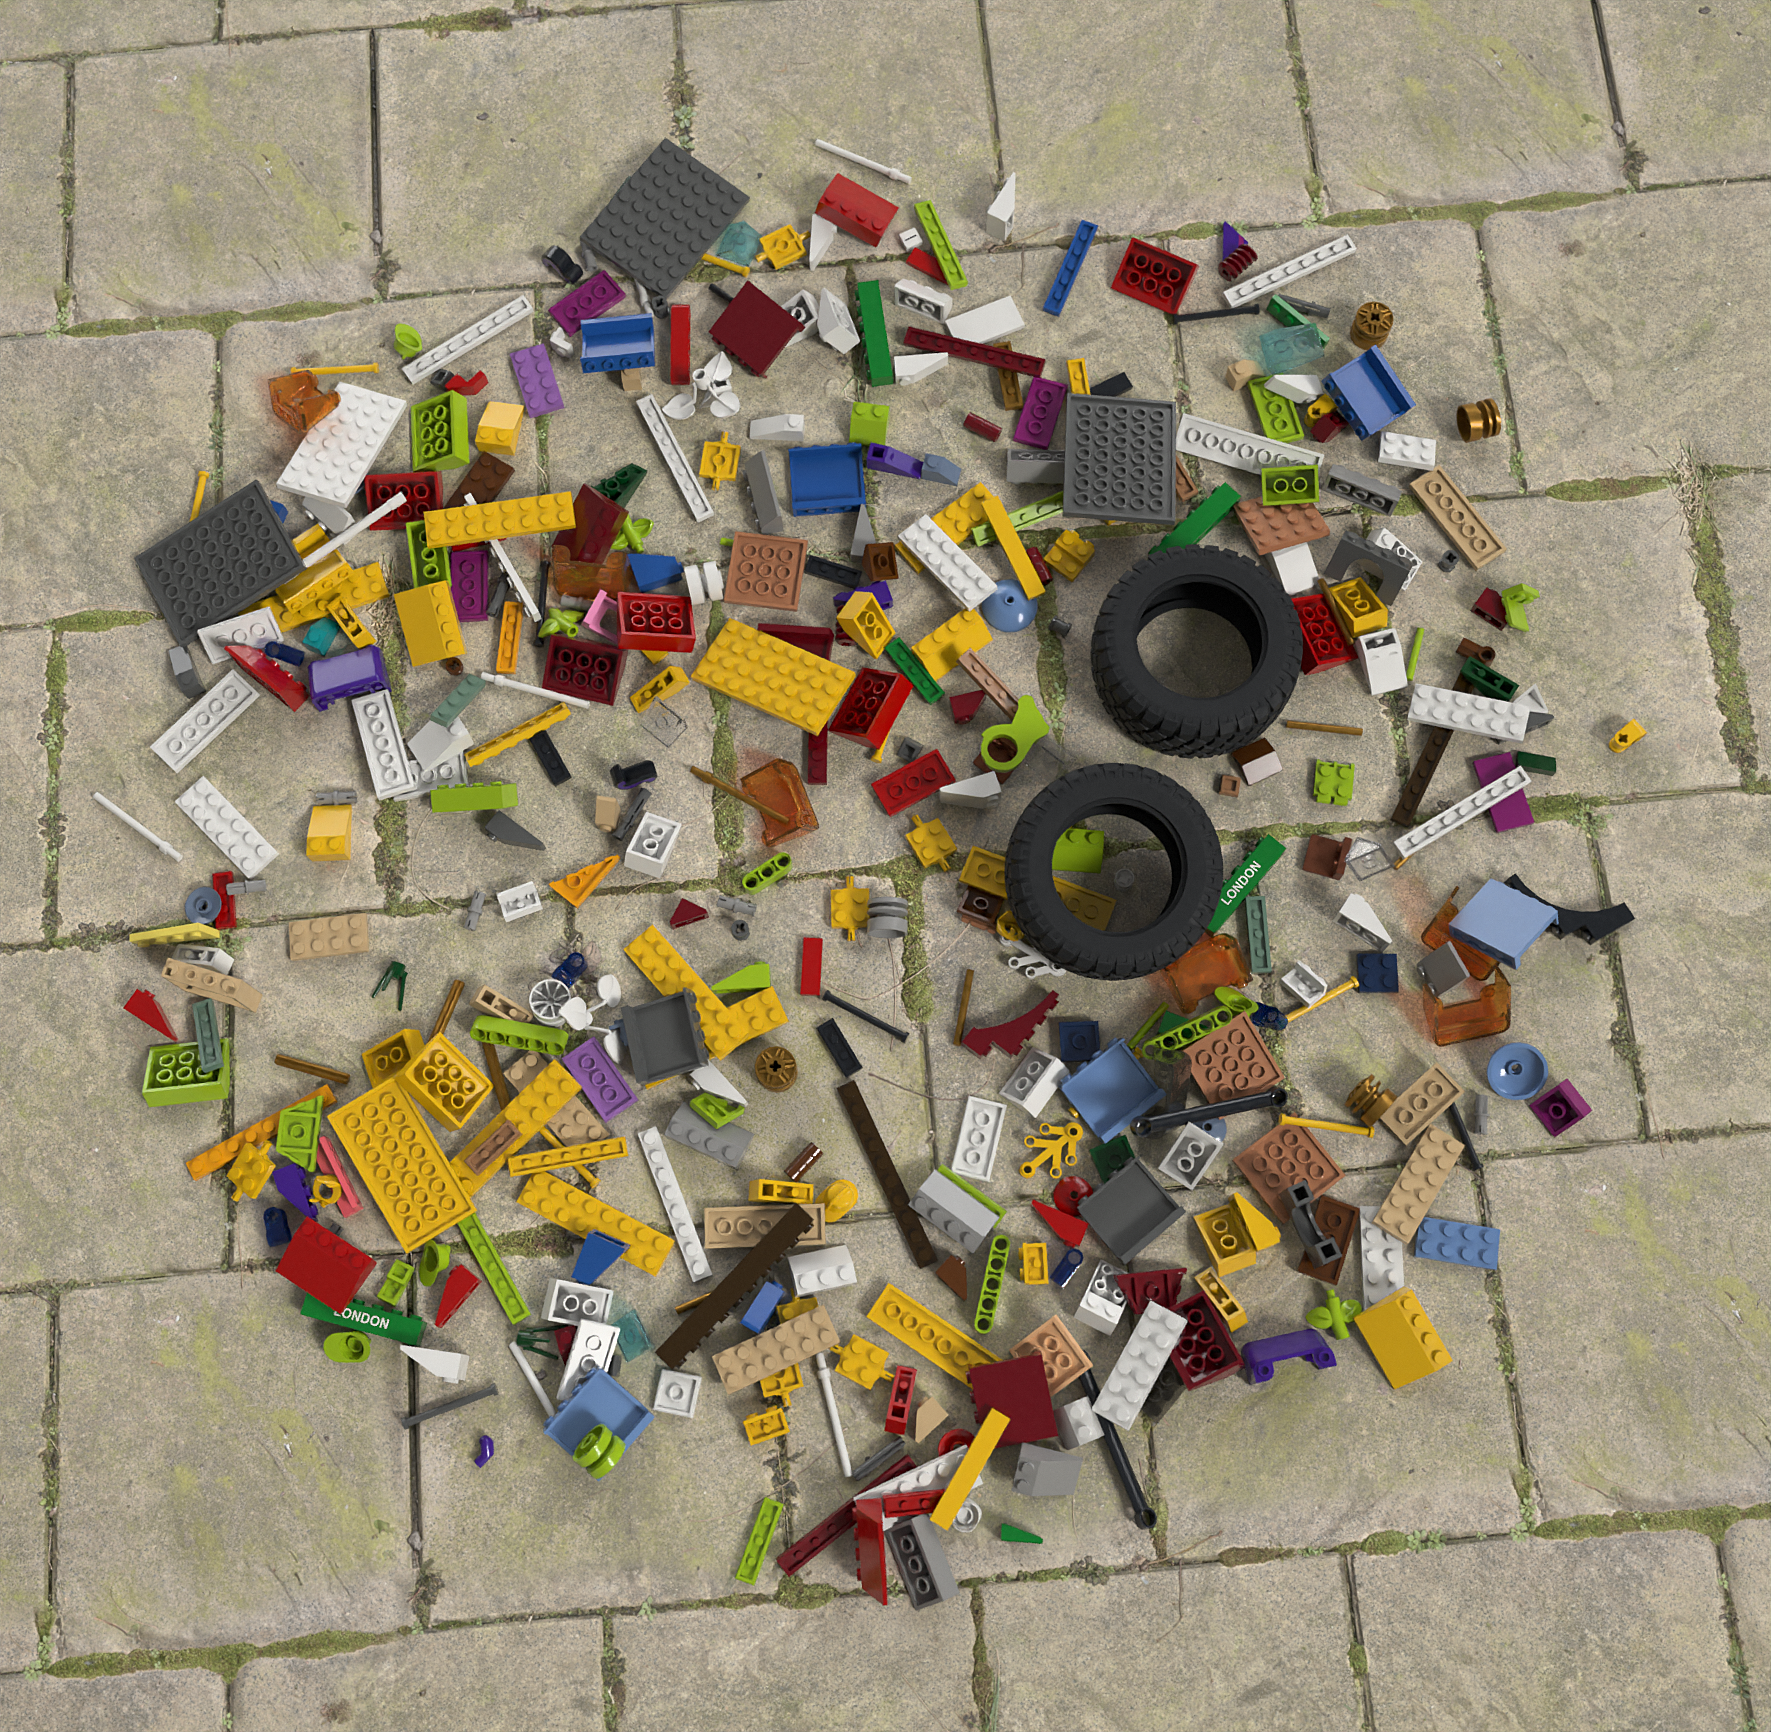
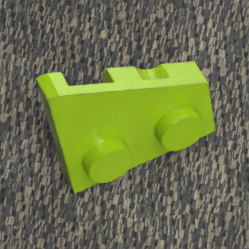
M703 1093L690 1101V1107L715 1129L744 1114L745 1110L741 1105L738 1108L727 1105V1100L716 1098L707 1093Z

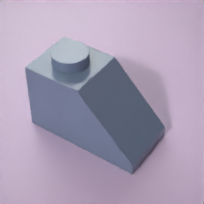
M926 453L922 466V479L957 487L961 468L945 457Z

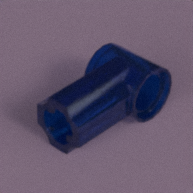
M281 641L268 642L264 649L268 657L276 658L298 667L301 666L305 657L304 651L283 644ZM274 644L279 648V652L276 655L272 652Z
M1070 1249L1049 1278L1064 1288L1082 1264V1252L1078 1249ZM1075 1252L1079 1255L1080 1260L1077 1264H1072L1069 1261L1068 1256L1070 1253Z

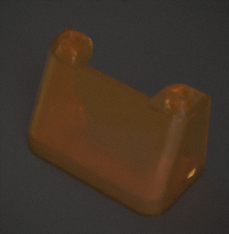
M309 370L267 379L271 404L275 415L298 434L307 433L335 410L341 402L340 394L334 389L328 390L326 394L318 390V378Z
M553 545L554 586L556 593L560 597L565 594L576 598L584 597V600L594 601L601 589L607 593V597L617 602V592H629L633 570L627 553H611L605 565L570 561L571 553L567 547Z
M776 758L740 778L742 790L746 795L754 797L755 800L790 819L789 824L786 826L760 811L766 827L762 832L761 839L766 847L783 844L819 829L817 817L800 774L792 762Z
M1227 933L1215 935L1194 945L1181 958L1160 970L1180 1011L1186 1014L1196 1011V1007L1199 1005L1198 1001L1214 994L1218 987L1233 986L1241 989L1253 981L1237 938Z

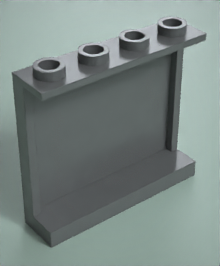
M684 987L682 992L635 1007L628 1005L621 1007L636 1083L647 1085L709 1066V1052L704 1045L705 1034L699 1023L701 1016L695 1005L697 998L692 990Z
M1131 1156L1123 1163L1125 1167L1120 1172L1116 1169L1108 1176L1110 1180L1104 1185L1102 1182L1093 1189L1094 1194L1089 1198L1085 1195L1077 1202L1079 1205L1076 1209L1078 1213L1089 1223V1226L1123 1266L1186 1213L1185 1209L1182 1206H1178L1142 1164L1139 1156L1135 1159Z

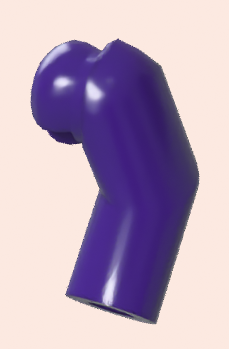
M487 1435L479 1439L481 1454L474 1460L475 1464L480 1468L494 1454V1442Z

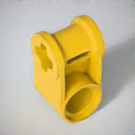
M1324 394L1308 408L1307 414L1304 417V423L1308 427L1313 428L1324 414L1335 412L1339 407L1327 394Z
M1632 719L1609 741V748L1615 753H1621L1632 744L1638 742L1647 732L1635 719Z

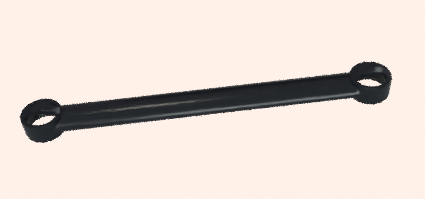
M1273 1086L1266 1092L1150 1117L1136 1116L1130 1123V1129L1136 1136L1147 1137L1151 1132L1187 1125L1188 1122L1196 1123L1269 1106L1282 1107L1286 1104L1288 1095L1285 1089ZM1273 1097H1280L1277 1103L1273 1101ZM1146 1126L1142 1133H1138L1137 1127Z
M1083 1350L1085 1355L1091 1361L1089 1354L1085 1350ZM1089 1368L1079 1376V1380L1093 1407L1100 1394V1390ZM1095 1413L1103 1430V1437L1135 1511L1134 1521L1136 1526L1142 1530L1153 1528L1157 1523V1515L1152 1508L1148 1507L1114 1423ZM1143 1511H1145L1150 1517L1149 1526L1144 1522L1142 1518Z

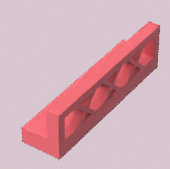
M322 1136L319 1138L320 1143L318 1144L316 1161L323 1175L333 1174L337 1176L343 1188L342 1195L337 1204L343 1217L347 1218L362 1210L363 1206L331 1140Z

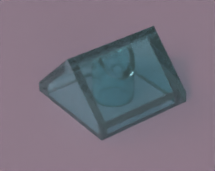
M745 221L731 224L726 231L716 256L749 267L760 244L759 239L762 238V235Z
M634 1309L611 1325L620 1328L617 1342L627 1362L656 1348L639 1311Z

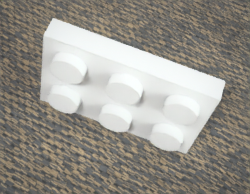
M1381 431L1378 462L1433 471L1435 466L1436 440Z

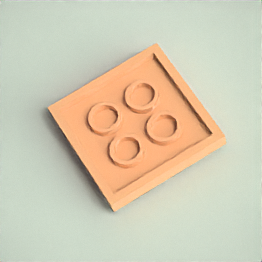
M1057 1315L1050 1318L1009 1350L1014 1358L1032 1355L1034 1351L1041 1350L1050 1397L1093 1366Z

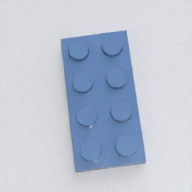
M1424 1217L1417 1228L1414 1257L1497 1270L1500 1229Z

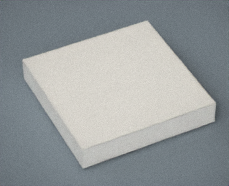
M662 1369L653 1410L693 1418L702 1377Z

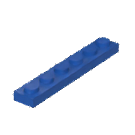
M1081 220L1043 306L1044 312L1060 317L1098 230V225Z

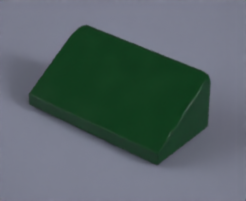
M1517 751L1515 768L1521 766L1526 772L1553 776L1556 773V758Z

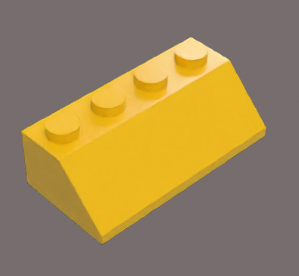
M965 608L913 645L911 652L932 678L937 681L958 666L956 661L969 648L976 653L990 643L993 638L983 619L973 608L971 611H968Z

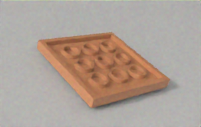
M1261 496L1232 506L1234 514L1258 555L1330 535V529L1313 503L1263 506Z
M735 531L724 603L797 612L808 540Z
M1245 1011L1233 1016L1228 1025L1197 1039L1177 1052L1208 1104L1264 1092L1285 1078Z
M1295 1112L1289 1116L1299 1118ZM1278 1124L1232 1160L1282 1225L1290 1220V1217L1279 1196L1281 1192L1306 1180L1316 1199L1346 1176L1307 1127L1289 1124L1284 1126Z

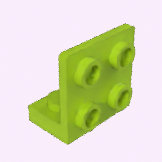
M1521 583L1501 591L1503 596L1501 601L1506 609L1508 625L1528 632L1529 627L1523 604L1534 602V599L1539 598L1540 595L1537 589Z

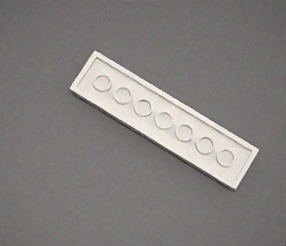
M1183 413L1176 435L1177 451L1257 475H1261V468L1318 465L1319 474L1324 454Z

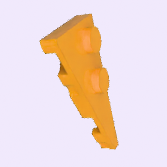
M618 854L607 857L600 863L591 864L578 870L576 873L566 875L561 880L550 882L549 887L578 909L619 862L621 857Z

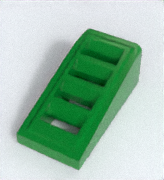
M1001 1523V1541L1043 1543V1539L1037 1535Z

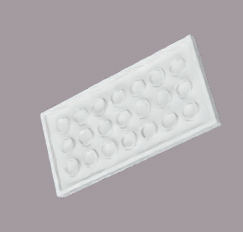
M339 382L277 481V488L347 508L406 409L407 402Z

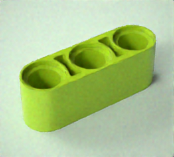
M781 852L745 875L742 880L745 892L755 895L789 873L792 869L790 855ZM781 860L788 861V864L784 867L778 865ZM770 870L773 873L770 877H764L762 875L763 872ZM749 881L757 883L753 888H749L746 885Z

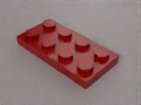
M935 749L871 784V787L890 818L939 791V788L955 783L956 779L938 749Z

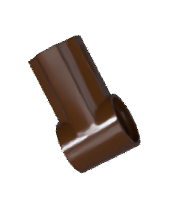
M1466 638L1462 639L1455 652L1465 658L1471 656L1488 667L1491 666L1496 656L1493 648L1489 646L1483 647ZM1482 656H1487L1489 660L1483 659Z

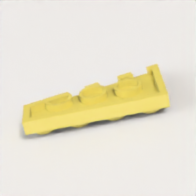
M201 923L130 934V942L137 944L138 947L220 938L219 930Z

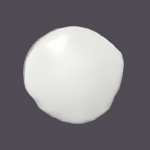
M966 1497L951 1526L960 1532H972L982 1516V1510L979 1505Z

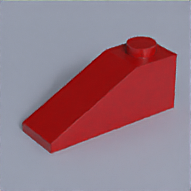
M136 989L123 1008L177 1042L178 1037L160 1003L153 999L155 995L146 989L144 992Z
M1032 1200L1030 1206L1059 1240L1064 1241L1063 1245L1074 1249V1247L1079 1248L1089 1223Z
M456 1265L449 1273L450 1277L447 1279L435 1325L438 1328H443L482 1282L465 1265Z
M897 1365L884 1431L905 1435L917 1369Z

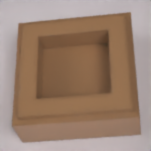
M1222 775L1219 795L1238 797L1241 778Z

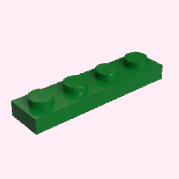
M1275 294L1271 298L1266 310L1317 352L1321 353L1324 351L1330 338Z
M900 637L885 647L886 653L930 706L945 695V692Z

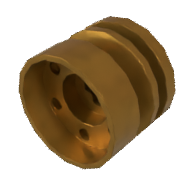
M1374 301L1363 304L1357 310L1350 330L1351 340L1357 347L1368 350L1374 345L1378 348L1383 346L1394 321L1393 313L1389 307Z
M1492 398L1477 401L1476 404L1472 402L1458 406L1456 412L1457 427L1465 443L1480 440L1481 437L1485 439L1490 436L1499 435L1501 431V417L1498 406Z
M779 1046L768 1047L759 1054L755 1062L756 1076L760 1084L768 1091L774 1093L784 1092L790 1089L796 1082L798 1076L797 1064L792 1053L785 1048ZM775 1064H778V1066L780 1067L777 1069V1072H774L773 1068H771L774 1067Z
M1372 1074L1356 1085L1344 1103V1106L1347 1108L1353 1102L1357 1104L1351 1111L1353 1114L1363 1109L1364 1112L1360 1120L1369 1128L1377 1122L1398 1097L1388 1088L1379 1093L1377 1090L1382 1083L1380 1081L1372 1087L1370 1083L1375 1079V1076Z

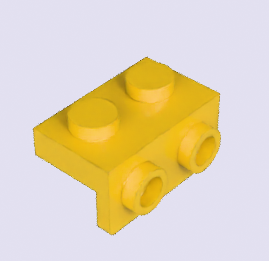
M1022 1243V1248H1018L1019 1260H1023V1268H1019L1020 1281L1024 1280V1285L1049 1284L1046 1243Z
M776 1405L765 1409V1414L758 1416L756 1412L746 1416L747 1420L742 1422L751 1446L790 1432L783 1408L778 1409Z

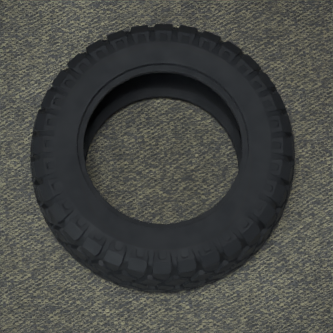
M1189 544L1185 546V549L1175 546L1167 548L1166 553L1160 550L1149 555L1148 561L1142 559L1132 566L1133 571L1127 570L1118 579L1119 583L1113 585L1095 621L1090 651L1091 665L1093 666L1091 671L1093 681L1096 682L1097 694L1100 699L1104 700L1102 702L1103 707L1108 715L1114 716L1112 720L1120 729L1127 730L1126 734L1135 741H1142L1143 746L1153 751L1157 749L1161 754L1172 757L1178 755L1179 758L1189 759L1194 757L1199 759L1211 758L1213 755H1224L1249 744L1267 730L1277 719L1289 701L1297 683L1302 662L1303 639L1297 611L1294 610V603L1289 594L1284 593L1282 584L1277 578H1271L1272 575L1262 565L1256 566V561L1245 555L1239 557L1238 552L1227 548L1221 551L1219 546L1205 545L1204 548H1200L1199 544ZM1196 608L1213 612L1234 625L1245 639L1251 654L1252 674L1239 687L1223 695L1208 698L1181 695L1160 684L1149 673L1138 650L1137 637L1150 621L1168 611Z
M1118 762L1094 764L1076 769L1056 779L1040 791L1024 809L1012 831L1006 851L1004 868L1005 888L1010 909L1016 923L1027 940L1045 958L1079 976L1108 981L1129 980L1155 973L1169 966L1188 952L1200 939L1215 914L1221 896L1223 856L1219 838L1210 817H1208L1198 800H1195L1192 794L1175 780L1165 774L1162 775L1156 770L1135 764H1122ZM1097 815H1119L1141 823L1159 839L1170 861L1172 884L1167 903L1155 921L1133 931L1108 932L1085 924L1066 908L1054 885L1052 858L1058 839L1075 823Z

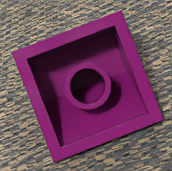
M1568 1078L1529 1105L1554 1138L1592 1111Z

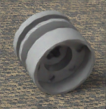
M876 897L868 900L867 907L870 909H868L867 914L874 917L867 921V934L869 936L888 939L907 936L908 921L902 919L908 915L906 910L908 907L907 900L897 897Z

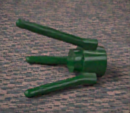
M391 961L385 975L372 994V998L376 997L380 989L385 991L391 979L398 981L401 978L398 1011H401L405 981L408 975L405 972L406 966L402 963Z
M568 1325L539 1328L527 1327L526 1330H519L517 1346H522L523 1350L532 1351L558 1360V1356L532 1347L536 1342H550V1339L536 1337L535 1332L559 1330L568 1327Z

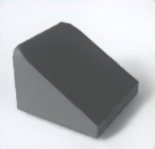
M439 369L430 383L447 392L444 385L455 375L451 371Z
M906 737L896 755L911 763L916 760L924 745L910 737Z
M612 1355L607 1371L611 1377L620 1376L622 1357L619 1355Z

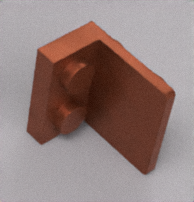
M1007 738L994 739L987 748L989 756L994 761L1000 763L1011 761L1017 754L1015 744ZM980 752L973 761V764L985 773L992 772L993 770L989 769L984 763ZM1014 770L1006 773L995 771L998 782L1004 784Z
M1312 834L1302 870L1340 881L1345 872L1353 839L1345 837L1340 842Z

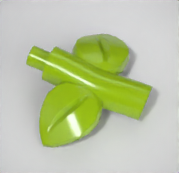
M628 514L610 549L621 550L630 544L637 554L643 553L644 549L642 546L644 543L641 538H645L650 534L654 522L648 518H640L632 524Z
M550 608L548 610L550 619L543 623L538 637L543 638L559 630L569 637L576 636L579 629L574 622L582 619L585 613L574 610H565L562 613L557 608Z
M1334 1289L1327 1290L1328 1299H1325L1326 1307L1319 1306L1312 1309L1305 1318L1312 1326L1318 1329H1327L1331 1326L1336 1340L1348 1338L1350 1335L1345 1322H1355L1353 1317L1361 1313V1303L1352 1299L1344 1300L1340 1303L1339 1296H1335Z

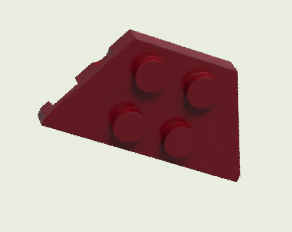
M1181 1267L1113 1276L1134 1314L1139 1315L1144 1313L1150 1300L1166 1309L1176 1305L1177 1296L1182 1288L1180 1283L1183 1274L1187 1272V1268Z

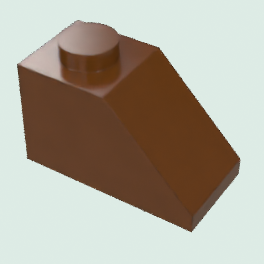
M950 1255L936 1270L935 1275L965 1302L967 1300L966 1268L964 1267L966 1263L959 1256L953 1257Z

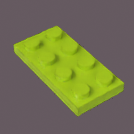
M1273 375L1248 381L1247 385L1264 436L1283 443L1303 440L1304 433L1293 401L1264 387V384Z

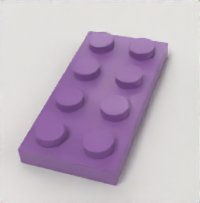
M544 343L510 353L530 419L565 408Z
M595 1036L562 1058L606 1123L638 1101V1098Z

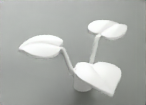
M721 351L704 369L694 371L692 375L695 381L692 383L694 387L693 399L686 393L673 397L662 408L667 416L677 420L689 418L695 412L693 404L696 403L697 387L701 390L709 389L716 399L710 406V410L715 417L726 418L735 415L739 411L740 402L734 393L726 391L718 397L710 385L715 380L718 382L726 380L732 373L731 363L726 358L724 352Z
M612 974L602 976L597 984L598 994L603 999L601 1003L586 1010L584 1000L580 997H574L560 1008L558 1014L575 1030H582L584 1028L585 1030L590 1029L607 1033L608 1035L604 1037L605 1049L617 1064H621L627 1051V1046L620 1039L621 1031L616 1029L611 1032L608 1029L590 1026L593 1020L590 1012L606 1003L609 1007H615L620 1001V985L617 979Z

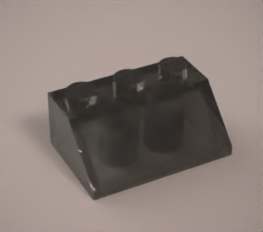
M1170 1356L1140 1409V1412L1155 1425L1161 1421L1187 1389Z

